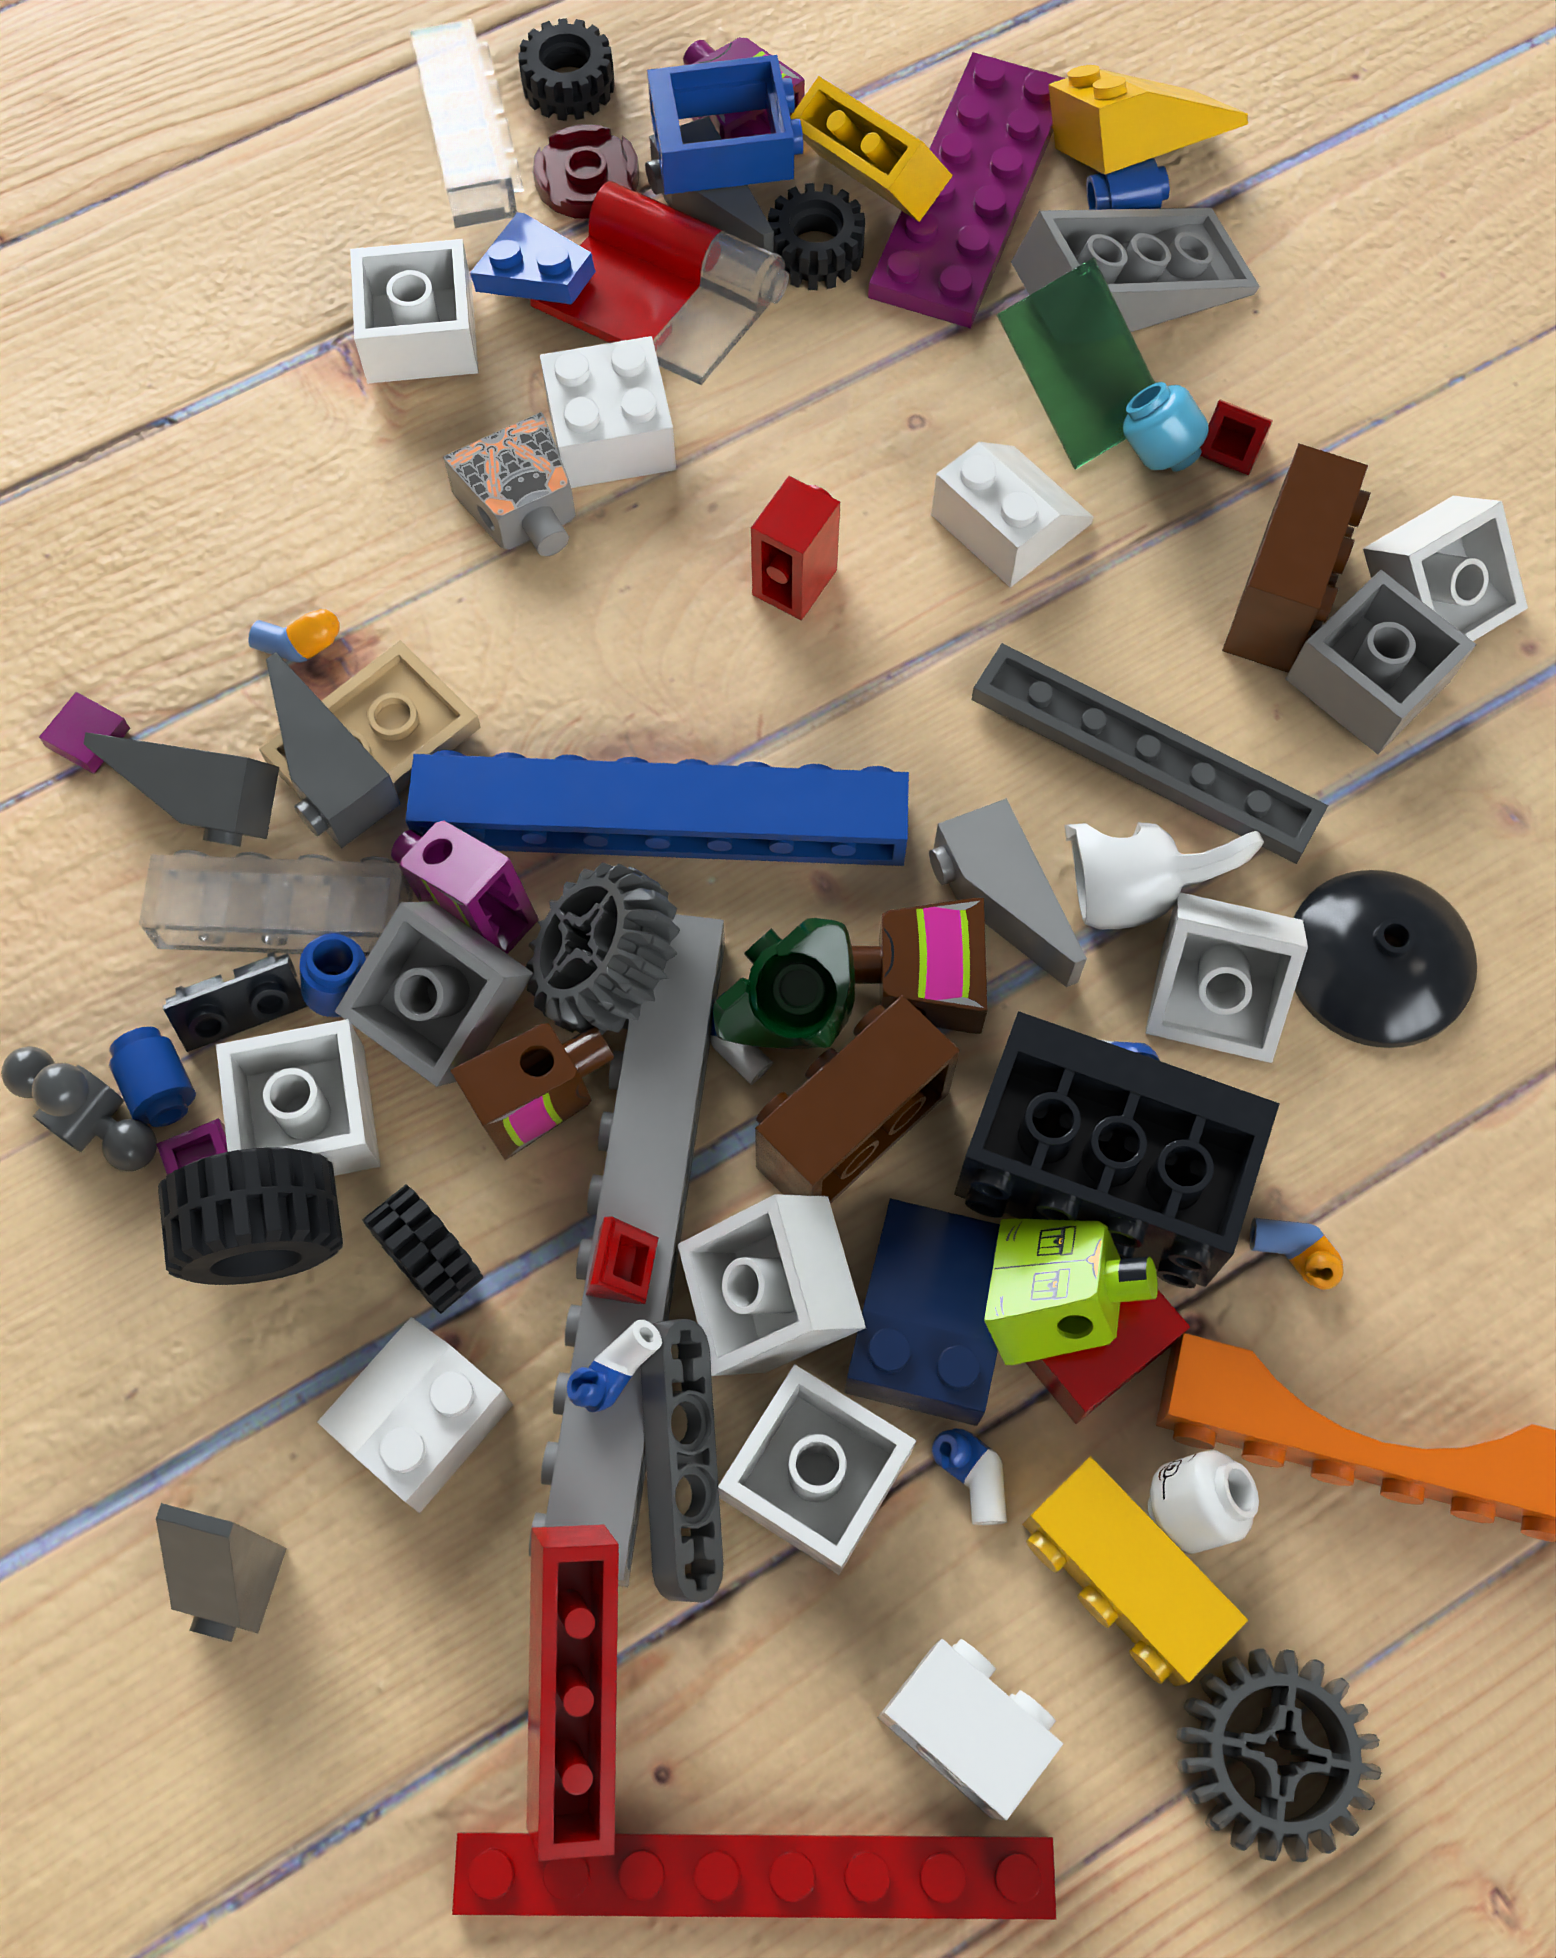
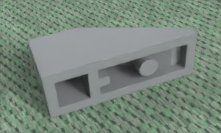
M1007 798L938 823L934 849L929 851V858L941 885L949 883L957 900L984 898L986 925L1064 986L1068 987L1078 983L1087 958Z

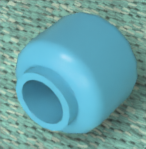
M1158 382L1146 387L1132 398L1126 407L1128 414L1123 422V433L1146 467L1154 471L1171 468L1172 471L1177 472L1189 467L1200 457L1202 452L1200 446L1204 443L1209 432L1208 422L1186 388L1180 385L1167 386L1164 382Z

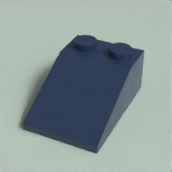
M890 1198L862 1311L866 1328L857 1332L844 1393L978 1426L986 1410L998 1353L984 1318L1000 1224Z

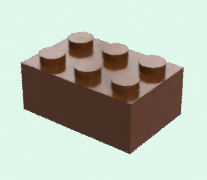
M1298 443L1265 529L1222 649L1223 652L1289 673L1305 642L1322 626V623L1326 622L1338 592V587H1335L1339 574L1342 575L1355 541L1351 539L1354 529L1359 526L1371 492L1360 489L1368 465Z
M903 995L887 1009L882 1005H877L871 1009L854 1028L853 1034L856 1037L840 1052L830 1048L822 1053L806 1071L805 1077L808 1080L790 1097L785 1092L779 1093L759 1112L756 1118L759 1125L755 1127L756 1168L783 1195L828 1196L831 1204L949 1094L960 1050Z

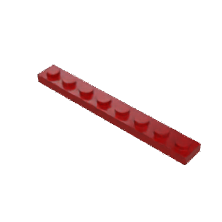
M460 1832L457 1833L452 1915L1057 1920L1053 1837L615 1833L614 1855L538 1861L528 1833Z

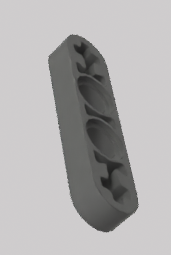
M688 1319L664 1320L653 1323L662 1339L660 1348L640 1366L652 1573L656 1588L667 1600L703 1603L711 1599L718 1591L723 1578L724 1566L710 1348L704 1330L695 1321ZM677 1344L678 1358L673 1359L671 1348L672 1345ZM681 1382L682 1391H673L672 1383ZM678 1404L683 1408L687 1417V1431L680 1442L676 1440L671 1428V1416ZM683 1476L688 1480L692 1491L691 1504L684 1515L679 1511L675 1499L677 1485ZM681 1528H690L691 1536H681ZM691 1563V1573L685 1575V1565Z

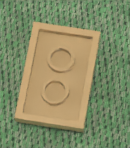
M401 640L322 700L324 705L390 775L397 794L410 785L413 754L433 755L437 751L453 750L481 728L478 715ZM280 732L259 750L268 764L279 767L278 775L297 793L290 779Z

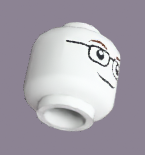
M1217 1450L1204 1451L1166 1463L1157 1470L1151 1483L1148 1514L1154 1523L1183 1552L1195 1554L1244 1539L1252 1527L1254 1516L1258 1512V1491L1252 1476L1242 1464L1233 1461L1229 1456Z

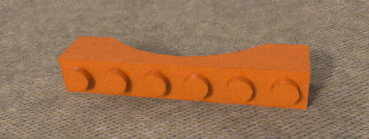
M1183 1333L1171 1347L1156 1426L1173 1430V1440L1201 1449H1214L1215 1442L1242 1449L1241 1457L1244 1460L1262 1466L1280 1468L1284 1466V1461L1286 1460L1312 1467L1310 1476L1322 1482L1340 1486H1352L1354 1479L1381 1486L1380 1495L1393 1501L1421 1505L1424 1503V1498L1451 1504L1450 1514L1455 1517L1478 1523H1494L1496 1516L1521 1523L1520 1532L1526 1536L1556 1542V1430L1531 1424L1501 1439L1464 1448L1421 1449L1385 1443L1343 1428L1306 1406L1275 1379L1251 1350Z

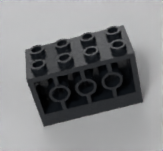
M1018 1011L967 1150L954 1195L966 1199L965 1205L971 1210L993 1218H1001L1005 1213L1018 1219L1099 1221L1108 1227L1120 1259L1150 1256L1154 1262L1155 1269H1157V1277L1161 1280L1182 1288H1195L1196 1284L1206 1287L1234 1255L1280 1103Z

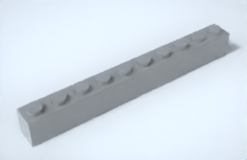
M679 914L675 915L672 922L680 928V931L670 942V946L676 951L677 955L668 960L664 968V973L668 979L659 980L654 988L655 1001H644L641 1004L638 1020L625 1019L624 1026L622 1027V1029L628 1030L624 1051L614 1050L613 1056L615 1059L610 1063L609 1089L617 1090L614 1113L603 1112L600 1122L598 1150L607 1152L604 1174H593L589 1187L587 1213L597 1215L593 1239H582L578 1252L576 1278L586 1280L582 1305L571 1304L565 1329V1346L574 1347L570 1373H559L554 1393L553 1413L563 1415L559 1442L548 1441L542 1463L541 1484L551 1485L547 1513H536L532 1523V1528L604 1524L619 1544L618 1586L621 1587L629 1586L646 1473L640 1367L637 1368L613 1406L600 1412H589L585 1407L575 1406L568 1397L567 1383L575 1370L581 1367L589 1368L593 1360L637 1320H646L651 1324L669 1320L679 1254L677 1244L681 1241L710 1049L712 1008L718 996L725 949L724 920ZM612 1216L659 1237L646 1304H633L585 1295L599 1228L604 1217ZM531 1534L529 1541V1556H531Z

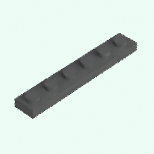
M1001 643L973 688L972 701L1240 836L1258 831L1264 841L1261 847L1295 864L1299 861L1329 806Z

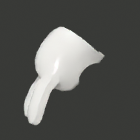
M1138 822L1135 833L1128 838L1107 836L1086 823L1065 825L1066 841H1071L1076 886L1082 919L1085 925L1100 930L1136 927L1156 920L1165 915L1175 904L1182 886L1198 884L1240 867L1248 862L1264 843L1260 833L1254 831L1203 853L1181 854L1171 835L1157 824Z

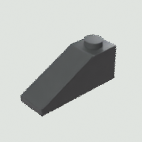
M709 116L680 125L683 144L722 140ZM654 135L649 136L651 161L645 163V170L653 193L655 195L662 193L668 206L725 231L728 235L727 250L763 274L773 271L774 231L748 185L665 195Z
M275 652L266 659L290 779L301 799L294 808L303 822L316 836L326 831L342 849L401 803L391 777Z
M85 732L83 744L179 823L205 828L203 840L241 847L243 835L267 839L279 773L278 766L248 757Z
M161 1503L156 1516V1523L171 1609L194 1616L189 1631L232 1642L236 1628L259 1633L287 1548L234 1522Z

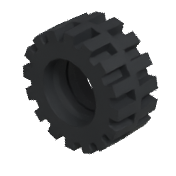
M567 18L558 19V25L552 26L550 21L541 24L542 30L540 32L533 28L528 33V40H522L520 53H518L525 98L529 99V105L534 110L540 108L541 115L548 118L555 113L557 114V119L561 121H567L568 115H574L575 120L584 119V112L589 111L594 115L600 111L599 103L606 106L610 101V93L614 92L612 51L606 35H600L599 28L593 24L589 28H585V21L578 19L575 20L574 24H568ZM562 67L580 68L572 72L560 73L555 71Z

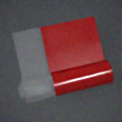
M608 181L597 192L592 203L589 215V236L580 244L581 247L591 252L596 272L573 304L530 299V305L609 343L652 336L660 367L702 385L770 303L776 304L781 300L788 285L789 273L784 270L785 262L782 256L614 181Z

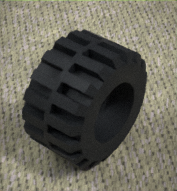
M280 1147L229 1151L205 1157L185 1165L168 1174L166 1179L162 1180L158 1185L166 1270L173 1277L208 1285H236L263 1282L309 1270L336 1255L338 1250L343 1247L332 1162L322 1155Z

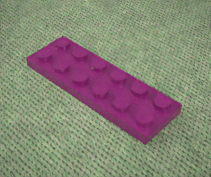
M972 52L929 148L953 176L920 222L901 210L870 279L868 298L971 329L1053 134L1049 84L1065 79L1064 77Z

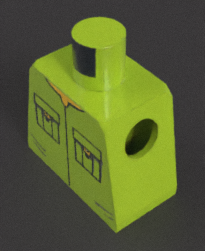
M1002 1219L984 1321L1005 1365H1016L1109 1345L1117 1337L1120 1302L1156 1299L1158 1283L1154 1262L1150 1256L1120 1259L1108 1227L1099 1221Z

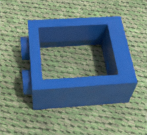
M777 55L647 70L650 115L665 195L794 179V155L803 154V133L800 119L790 118V113L795 111L793 83L791 77L782 78ZM766 109L771 134L683 144L678 119Z

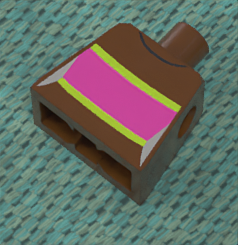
M969 898L888 910L881 916L879 946H851L855 967V984H880V1005L885 1009L903 995L936 1028L972 1034L982 1033L988 1011L984 898Z
M542 1023L460 1064L450 1071L482 1126L503 1158L507 1160L588 1106L592 1099L582 1078L615 1058L602 1034L595 1026L588 1028L561 1044L550 1024Z

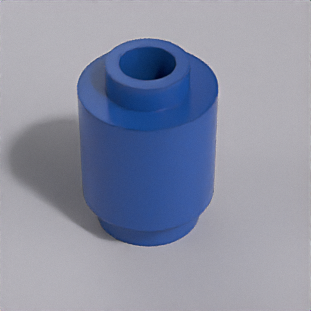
M1151 158L1106 175L1101 172L1089 175L1086 182L1089 210L1161 209L1162 201L1167 200L1170 193L1169 178L1165 166L1158 167L1155 159Z
M329 933L317 937L304 948L300 957L301 994L306 1005L315 1013L326 1017H341L334 1011L366 960L363 950L354 940L341 934Z
M155 1027L136 1028L118 1037L109 1049L112 1056L109 1068L132 1119L140 1120L150 1124L152 1127L168 1126L182 1119L188 1112V1106L194 1101L196 1092L172 1041L162 1036Z

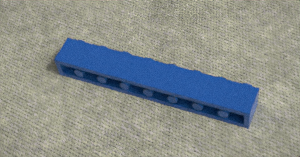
M441 750L433 755L413 754L405 821L409 830H415L421 835H424L436 822L446 821L497 851L904 866L908 840L909 772H894L883 766H870L862 770H835L822 764H807L800 768L771 767L768 764L756 761L744 762L738 766L710 765L705 761L697 759H686L677 764L649 763L637 757H623L616 761H592L577 755H561L555 759L526 758L523 755L511 752L499 753L494 757L465 756L457 751Z

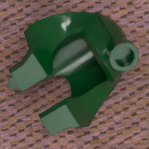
M808 918L783 940L771 928L744 953L753 964L750 969L749 979L740 978L714 1003V1023L718 1038L742 1045L766 1048L809 1049L814 1047H831L847 1024L855 1002L854 958L846 926L835 920Z

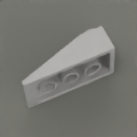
M1212 208L1039 211L1011 261L1056 344L1107 340L1252 296L1260 287Z

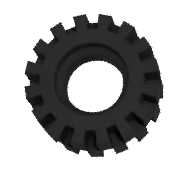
M814 183L805 184V193L800 194L795 186L788 190V200L780 195L775 200V209L770 207L768 213V222L774 231V267L777 266V275L783 280L790 274V285L798 288L802 280L808 281V290H818V282L825 281L827 289L836 287L837 276L843 283L851 279L852 270L855 272L859 270L864 253L865 215L864 212L860 213L861 205L856 199L849 202V193L843 189L837 195H833V185L825 183L822 192L815 191ZM810 231H821L832 235L834 238L825 242H808L798 236Z
M407 1184L362 1219L366 1227L371 1231V1234L382 1245V1248L394 1260L399 1269L440 1314L484 1278L477 1265L460 1246L455 1236L448 1231L440 1218L431 1211L422 1198L420 1199L417 1193Z

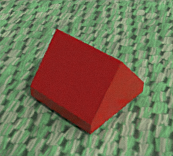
M1220 399L1209 422L1208 435L1200 446L1202 451L1200 456L1249 476L1266 443L1273 420Z
M612 1216L604 1217L599 1228L585 1295L633 1304H646L659 1237Z

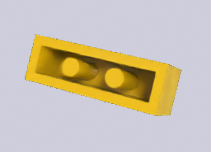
M820 76L817 77L794 113L790 116L791 119H800L803 140L819 156L918 222H920L953 176L923 141Z
M1091 1456L1022 1524L1032 1534L1026 1540L1032 1552L1054 1573H1057L1062 1567L1083 1588L1077 1597L1086 1610L1106 1628H1109L1114 1622L1135 1644L1129 1650L1132 1658L1159 1684H1162L1166 1679L1175 1687L1190 1683L1248 1621L1237 1607Z

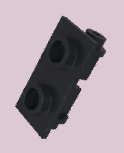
M274 952L268 953L266 958L234 969L235 978L224 982L220 974L185 988L183 986L175 988L176 995L166 998V1004L162 1006L187 1052L308 1007L303 1000L301 987L296 979L297 973L290 955L286 953L277 957Z

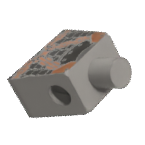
M542 412L443 456L454 496L501 548L510 550L531 540L541 556H551L560 552L567 545L569 536L562 525L572 521L576 516L572 489L546 418Z

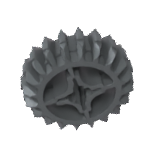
M602 862L595 871L584 868L579 874L577 883L566 881L563 887V895L558 901H549L551 910L545 920L538 921L541 927L538 937L528 945L534 951V955L526 963L525 967L534 974L528 982L527 991L535 996L534 1007L542 1011L545 1017L554 1020L555 1025L572 1033L575 1031L582 1033L592 1026L597 1027L602 1035L607 1030L619 1033L624 1026L625 1019L638 1020L641 1004L644 1001H655L653 990L659 980L668 979L664 973V968L667 961L677 955L676 951L670 946V942L678 935L680 928L672 922L677 908L668 901L669 893L646 874L631 866L627 868L621 864L611 866Z
M1265 1649L1252 1650L1249 1652L1248 1658L1249 1672L1244 1664L1235 1656L1223 1660V1673L1228 1685L1212 1673L1205 1674L1199 1681L1203 1691L1213 1702L1209 1704L1201 1699L1189 1698L1184 1704V1709L1189 1715L1202 1721L1200 1729L1182 1727L1177 1730V1740L1185 1744H1197L1198 1757L1179 1760V1771L1181 1773L1201 1772L1204 1783L1192 1787L1187 1793L1192 1804H1201L1214 1798L1217 1805L1208 1814L1205 1821L1206 1825L1213 1831H1219L1234 1819L1235 1824L1231 1833V1846L1237 1850L1245 1851L1253 1843L1257 1835L1258 1851L1261 1859L1276 1861L1281 1852L1282 1843H1284L1286 1852L1292 1861L1305 1862L1308 1860L1309 1839L1321 1853L1330 1854L1336 1850V1841L1330 1824L1344 1835L1354 1836L1359 1831V1826L1356 1819L1348 1811V1805L1361 1810H1371L1375 1804L1374 1799L1369 1793L1358 1788L1360 1779L1378 1780L1382 1774L1380 1767L1375 1764L1362 1763L1361 1750L1378 1747L1380 1740L1375 1734L1357 1735L1354 1723L1365 1719L1368 1715V1709L1364 1704L1342 1707L1340 1701L1345 1697L1349 1689V1683L1343 1678L1334 1679L1322 1688L1321 1683L1325 1673L1324 1663L1317 1659L1308 1661L1298 1675V1660L1293 1650L1286 1649L1280 1651L1275 1660L1274 1668ZM1272 1689L1270 1707L1263 1708L1260 1725L1254 1732L1234 1733L1225 1731L1232 1712L1243 1699L1257 1690ZM1295 1698L1304 1703L1318 1718L1326 1732L1330 1750L1314 1745L1306 1737L1302 1729V1710L1295 1707ZM1278 1741L1281 1748L1291 1751V1755L1305 1757L1309 1761L1290 1762L1289 1765L1277 1766L1276 1760L1265 1757V1752L1250 1750L1246 1746L1265 1745L1266 1742ZM1223 1755L1243 1762L1250 1769L1255 1781L1254 1797L1261 1799L1260 1812L1252 1808L1234 1788L1228 1776ZM1278 1768L1280 1770L1281 1775L1277 1774ZM1307 1774L1330 1776L1323 1794L1309 1810L1297 1817L1284 1820L1286 1802H1294L1297 1783L1303 1776Z

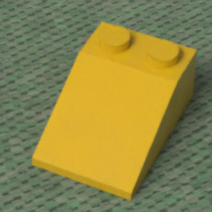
M1084 65L1068 71V78L1049 84L1055 149L1105 175L1248 125V113L1194 90L1102 70L1097 65Z

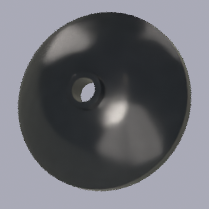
M1362 870L1334 877L1317 887L1302 902L1293 917L1303 920L1308 945L1295 992L1306 1009L1321 1024L1346 1039L1363 1045L1381 1048L1415 1045L1427 1041L1444 1031L1461 1014L1471 998L1477 977V957L1471 934L1456 909L1442 895L1416 879L1383 870ZM1384 934L1396 936L1401 941L1402 947L1391 946L1385 940Z

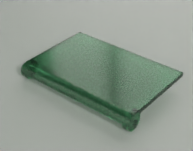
M1093 257L996 314L1074 469L1079 468L1126 439L1123 433V422L1128 414L1126 412L1128 403L1140 391L1155 384L1109 286Z

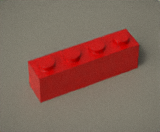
M604 1524L531 1528L526 1828L538 1861L614 1855L619 1544Z

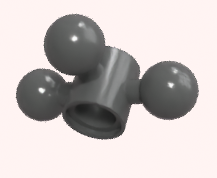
M32 1046L16 1049L7 1056L1 1070L2 1080L6 1088L18 1097L33 1098L39 1107L33 1117L74 1149L82 1152L91 1140L98 1136L103 1140L102 1151L108 1163L122 1171L142 1169L154 1158L157 1150V1139L153 1130L140 1120L124 1119L118 1122L114 1120L112 1116L125 1101L118 1093L80 1065L55 1063L46 1051Z

